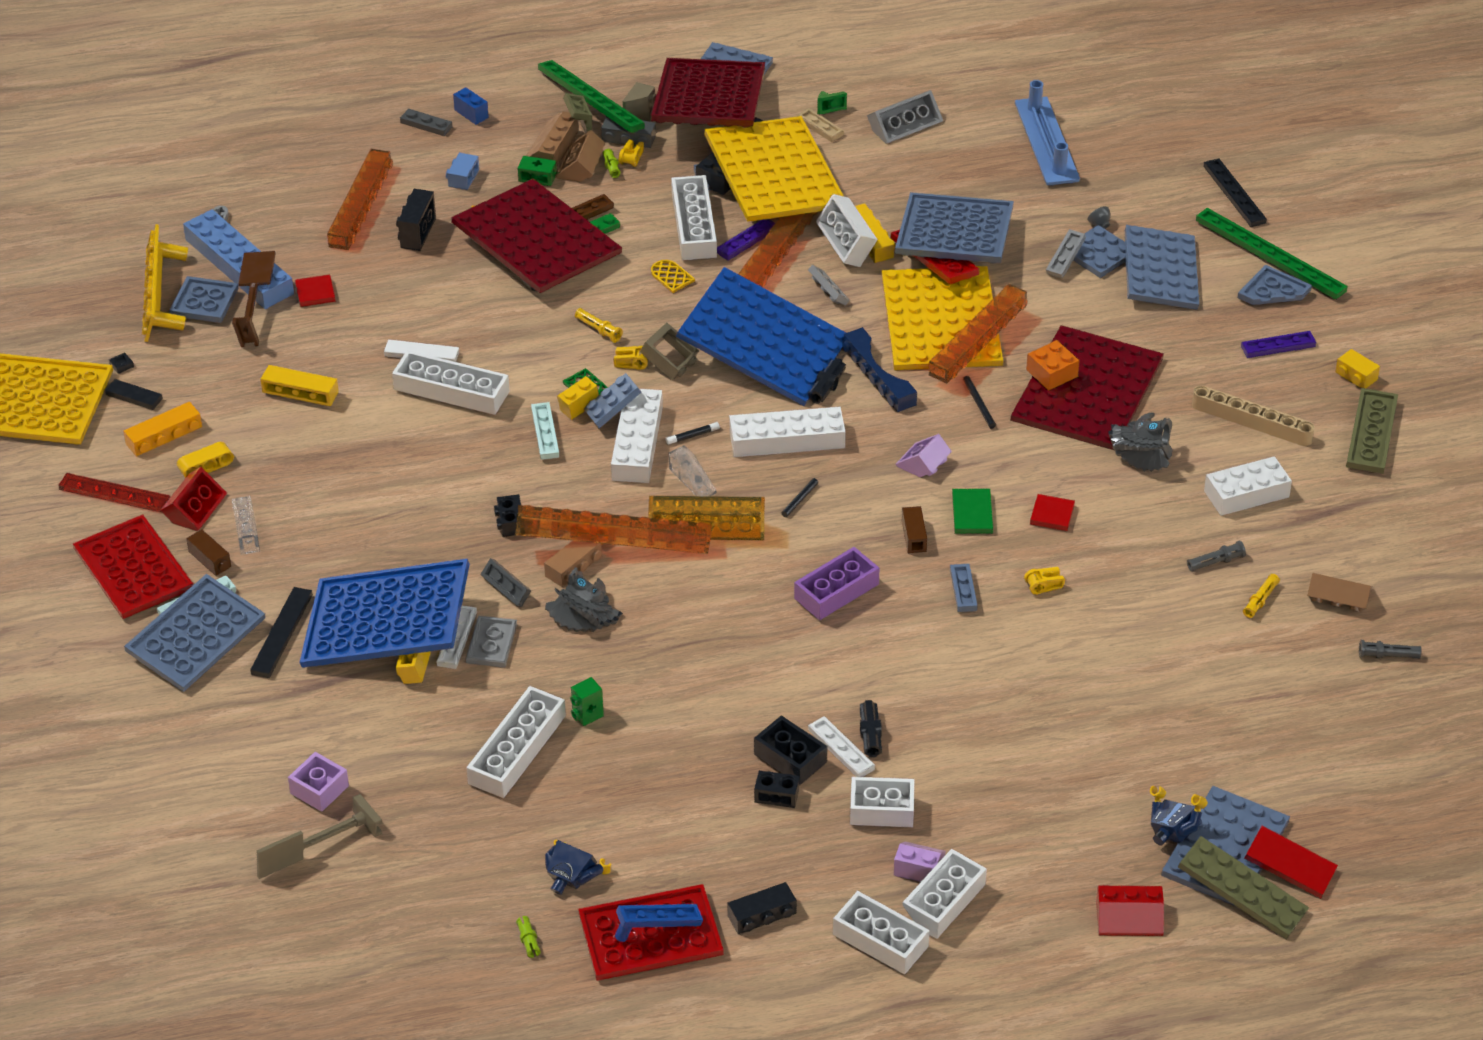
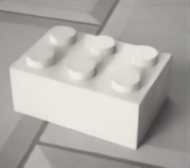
M852 777L850 825L913 827L914 779Z

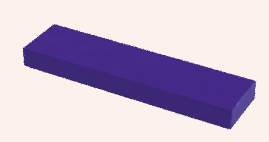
M763 219L717 247V254L729 261L777 231L778 224L770 219Z
M1311 331L1241 342V348L1246 358L1316 347V341Z

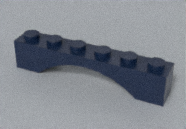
M862 327L845 333L844 342H842L844 351L848 352L853 362L858 364L862 373L868 376L870 382L887 399L889 405L897 413L917 406V391L909 381L887 373L875 362L871 354L872 338Z

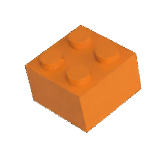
M1056 340L1028 353L1026 370L1046 389L1051 390L1078 377L1079 359Z

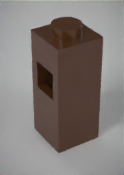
M921 506L902 507L901 521L907 553L927 552V534Z
M203 529L186 538L188 552L215 576L231 567L229 552Z

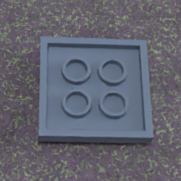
M1097 225L1085 233L1086 239L1073 260L1099 278H1102L1126 262L1125 242Z
M187 276L169 310L170 314L185 316L190 319L222 323L239 289L238 283Z

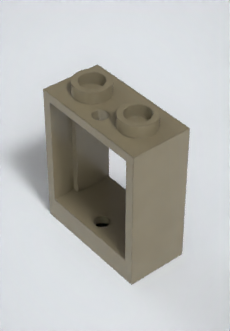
M665 323L644 343L640 353L673 380L677 376L681 377L686 372L688 365L692 367L698 360L696 356L699 350L676 337L678 331L668 323ZM666 340L686 358L678 367L655 348L661 341Z

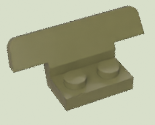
M565 93L563 99L571 117L580 121L586 134L592 130V114L584 97Z

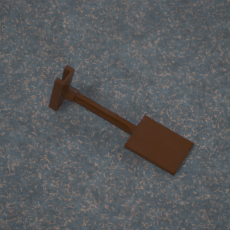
M275 251L248 252L243 255L238 285L250 286L245 316L233 318L232 325L241 347H245V343H254L255 347L259 346V338L252 322L258 286L271 284Z

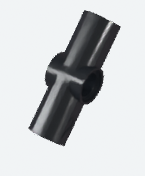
M835 358L831 360L826 369L818 373L816 383L809 392V398L813 403L819 404L823 402L830 391L836 390L839 378L846 369V364L843 363L842 359Z
M865 700L864 703L860 704V736L863 738L864 754L868 755L869 758H874L882 754L881 719L878 717L877 703H874L872 700Z

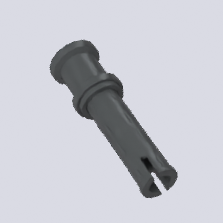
M1239 540L1230 546L1223 545L1217 551L1188 559L1187 566L1190 571H1194L1221 561L1230 562L1233 558L1245 557L1246 550L1242 541Z
M1360 640L1359 657L1376 656V658L1380 659L1383 656L1420 659L1421 646L1383 644L1381 641L1375 643Z

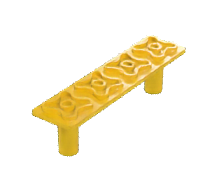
M155 224L154 230L150 231L146 246L145 265L147 266L145 268L144 314L142 319V335H145L144 342H148L152 326L184 330L186 319L185 316L160 312L163 257L186 261L188 247L159 242L158 224Z

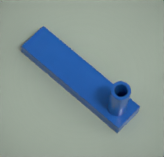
M697 904L618 906L616 913L620 925L615 933V938L620 942H625L632 928L701 926L703 918Z

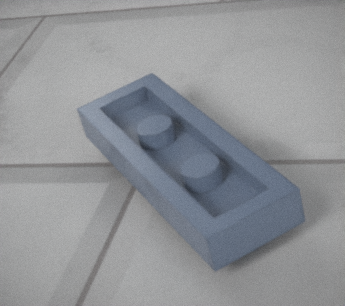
M970 564L950 565L957 612L977 611V600Z

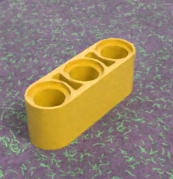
M220 441L180 457L177 461V467L185 478L199 467L210 473L231 464L234 460V455L228 446Z

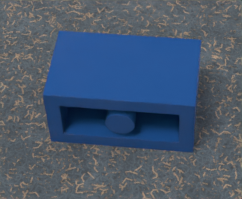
M467 87L453 94L454 110L477 125L489 118L488 102Z

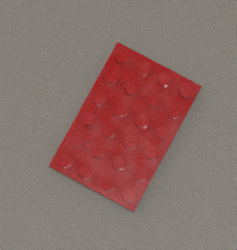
M143 514L73 543L75 552L122 619L179 596L193 586L192 581Z
M704 884L578 909L596 981L724 955V949ZM697 904L703 918L701 926L632 928L625 942H620L615 938V933L620 925L616 913L618 906Z

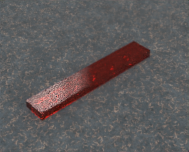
M66 473L58 485L59 490L157 512H161L160 510L171 497L166 494Z

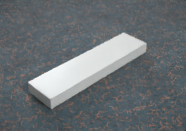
M388 340L384 350V356L402 358L408 350L456 362L459 355V347Z
M461 607L454 648L440 651L437 666L457 669L477 614V608Z
M825 716L808 725V730L819 741L827 745L828 750L856 777H863L875 770V764Z

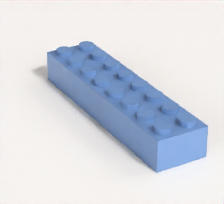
M213 209L183 223L186 241L234 283H239L244 253L261 252ZM275 263L271 284L259 285L257 289L256 302L264 309L294 295L292 277ZM239 286L244 292L249 294L250 286Z

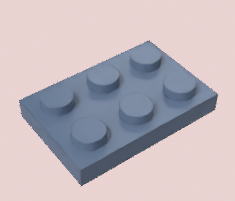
M625 373L623 376L618 377L609 388L604 389L595 400L590 401L584 410L600 428L641 393V390Z

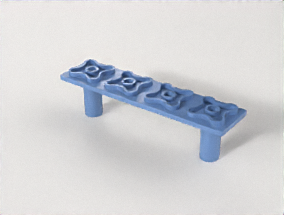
M1033 80L1030 82L1029 98L1015 100V106L1046 185L1079 182L1080 177L1068 150V144L1064 140L1048 97H1043V82Z

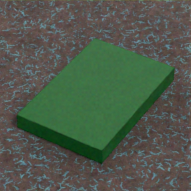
M952 489L954 534H993L990 489Z

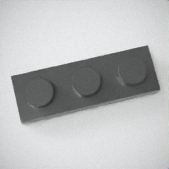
M407 109L400 117V123L442 136H445L453 127L452 121L412 109Z
M490 558L480 574L514 604L520 607L523 606L532 591L495 559Z

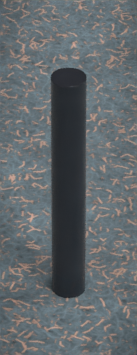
M812 478L781 512L783 517H788L818 484L816 478Z

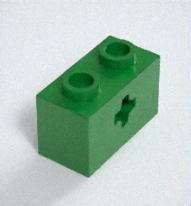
M523 156L517 168L518 182L525 183L535 179L541 185L552 186L557 173L556 160Z
M592 677L571 687V715L575 721H579L584 727L604 717L603 690Z

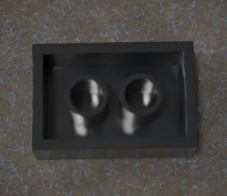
M414 188L411 195H408L407 203L402 207V213L396 220V226L399 228L398 240L400 241V248L421 251L436 220L434 191Z
M782 715L754 737V755L782 774L800 776V785L827 763L828 746Z

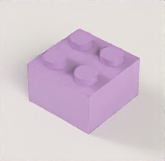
M314 752L288 777L290 794L321 812L349 786L347 770L317 752Z

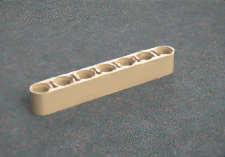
M1197 386L1193 390L1192 407L1196 410L1298 445L1308 446L1313 441L1315 427L1309 421L1206 386Z

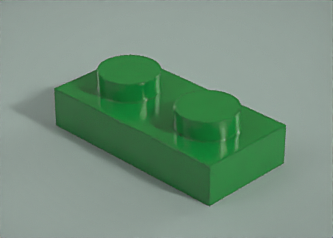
M612 213L590 221L591 224L604 234L620 228V221Z

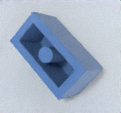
M459 152L456 159H453L450 169L446 171L448 186L468 190L479 171V157Z

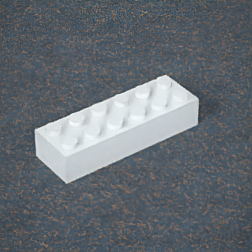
M706 175L671 178L672 199L682 260L717 258V240Z
M408 350L392 373L394 390L496 415L510 392L509 376L506 374Z
M640 389L641 393L621 410L611 461L612 481L649 483L663 408L662 390Z
M841 407L729 415L730 437L734 457L845 448V427Z
M529 686L467 766L468 784L504 798L566 717L565 700Z

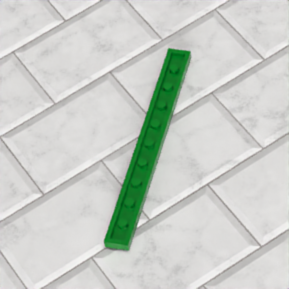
M549 60L538 63V70L573 94L583 96L586 103L622 126L628 132L635 133L645 128V122L555 61Z
M1206 208L1196 215V221L1296 278L1312 285V287L1337 300L1347 292V285L1213 210Z

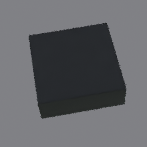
M126 353L109 359V364L113 366L117 374L134 367L133 361Z

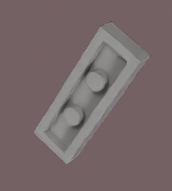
M1069 229L1046 268L1047 274L1063 279L1086 239L1084 233Z
M812 265L808 269L813 275L812 279L822 285L820 288L831 295L829 298L834 303L847 305L850 299L824 270Z

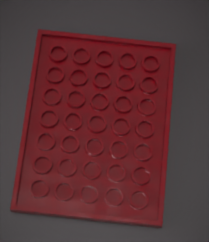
M666 58L651 114V121L657 123L673 122L674 124L690 123L691 125L707 124L708 126H741L744 128L753 126L765 72V62Z
M535 179L522 183L451 217V223L539 293L622 253V247Z
M1060 325L1052 342L1059 341L1079 359L1078 377L1048 390L1032 376L1011 414L1010 421L1114 450L1108 431L1112 430L1111 425L1116 424L1121 427H1128L1163 360L1164 353Z

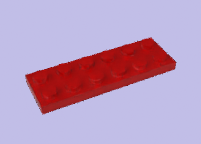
M900 230L893 231L890 235V239L896 243ZM914 256L948 284H955L979 275V268L969 260Z

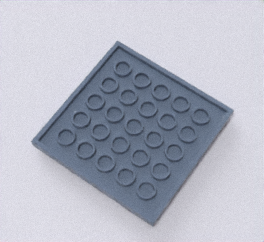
M910 192L895 246V254L936 257L938 259L970 260L973 262L981 261L992 264L1001 263L1014 201Z

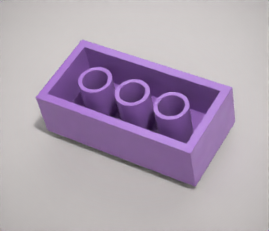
M852 547L794 582V599L818 620H821L879 585L880 568L858 549Z

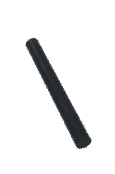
M965 376L963 381L989 428H995L996 423L971 378Z

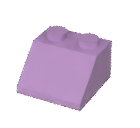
M937 434L916 442L896 463V466L918 477L931 476L937 472L939 465L947 461V456L952 451L942 437Z
M902 842L894 859V876L922 882L945 856V851Z

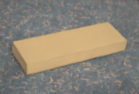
M810 108L797 115L802 116L807 127L830 142L844 135V130Z

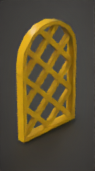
M660 260L651 267L652 276L672 293L695 282V278L674 261ZM659 268V271H653V269ZM661 268H668V270L661 271ZM670 268L676 269V272H670ZM660 274H666V277H660ZM669 274H675V277L668 276ZM677 275H684V277L677 278ZM668 280H674L673 283H667ZM676 280H680L683 282L682 284L676 283Z

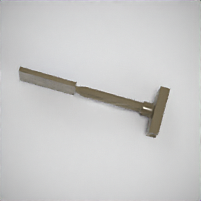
M361 794L353 797V812L355 814L352 815V818L304 840L303 832L299 831L257 850V877L261 879L303 860V850L354 826L358 827L364 824L373 836L377 837L382 834V830L377 826L382 823V819Z

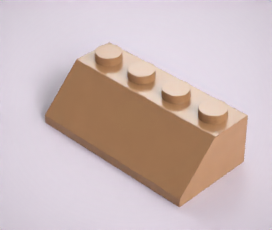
M562 111L547 121L526 156L556 160L557 167L568 146L579 131L578 120L572 118L570 112Z

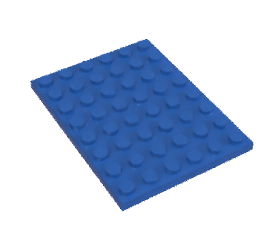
M723 267L678 330L676 337L805 406L809 400V392L816 383L818 373L821 370L824 371L831 360H834L842 350V342H844V334L846 332Z
M468 559L320 578L299 662L301 667H314L454 648L470 566Z

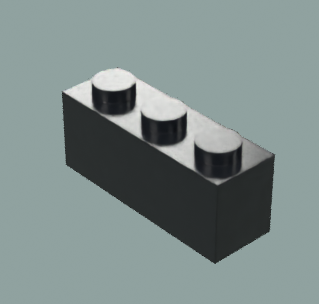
M786 882L727 902V916L737 934L750 932L755 928L769 925L777 920L789 918L797 914V900Z

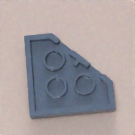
M1264 265L1238 292L1237 298L1252 305L1303 300L1311 291L1312 285Z

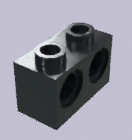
M520 495L497 497L494 513L495 517L499 516L496 519L497 529L502 531V537L525 534V521Z
M759 770L754 788V803L795 808L799 794L800 776Z

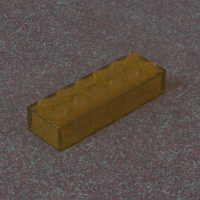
M649 496V539L764 541L765 497Z

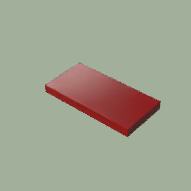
M1261 826L1244 859L1320 899L1338 867L1337 864L1264 826Z

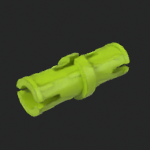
M605 149L603 151L605 167L609 170L612 178H617L621 174L618 160L615 158L612 149Z
M522 916L524 924L520 917L516 920L521 933L520 940L525 945L527 956L533 958L532 950L535 951L536 956L541 953L536 941L537 934L532 929L529 917Z

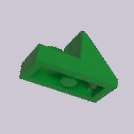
M821 91L818 96L817 114L819 115L847 109V93L844 91L832 94Z

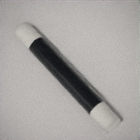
M715 422L667 437L666 443L670 445L720 429L719 423Z

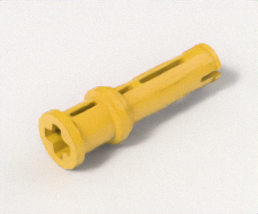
M582 308L577 309L575 312L576 319L598 330L601 336H607L614 343L621 339L623 330L620 327L613 326L609 321H602Z

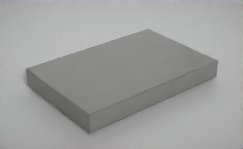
M478 616L466 656V663L505 668L515 635L517 620Z

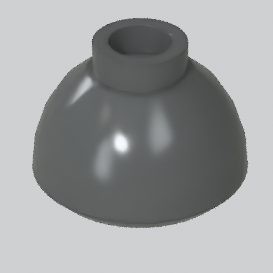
M1103 206L1090 213L1087 219L1089 223L1095 227L1099 225L1104 229L1109 227L1111 218L1109 207Z

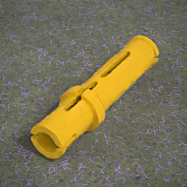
M1270 574L1256 594L1249 598V603L1243 609V614L1246 617H1254L1258 609L1265 605V600L1280 582V578L1276 574Z

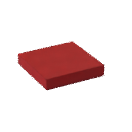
M330 274L295 280L300 307L336 302Z
M1038 494L1030 518V525L1068 531L1075 500Z

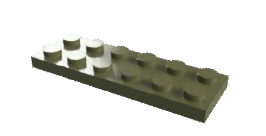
M1361 388L1347 458V468L1384 474L1398 394Z
M1202 836L1199 837L1178 865V868L1286 940L1309 909L1308 906Z

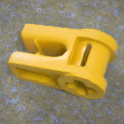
M629 139L619 153V164L627 163L636 167L644 152V142L640 141L634 148V141Z
M643 346L616 347L613 359L614 366L616 368L645 369L648 365V360L642 353L640 354Z
M1059 567L1031 569L1024 575V580L1030 585L1029 589L1034 595L1061 589L1065 584L1064 576H1060Z

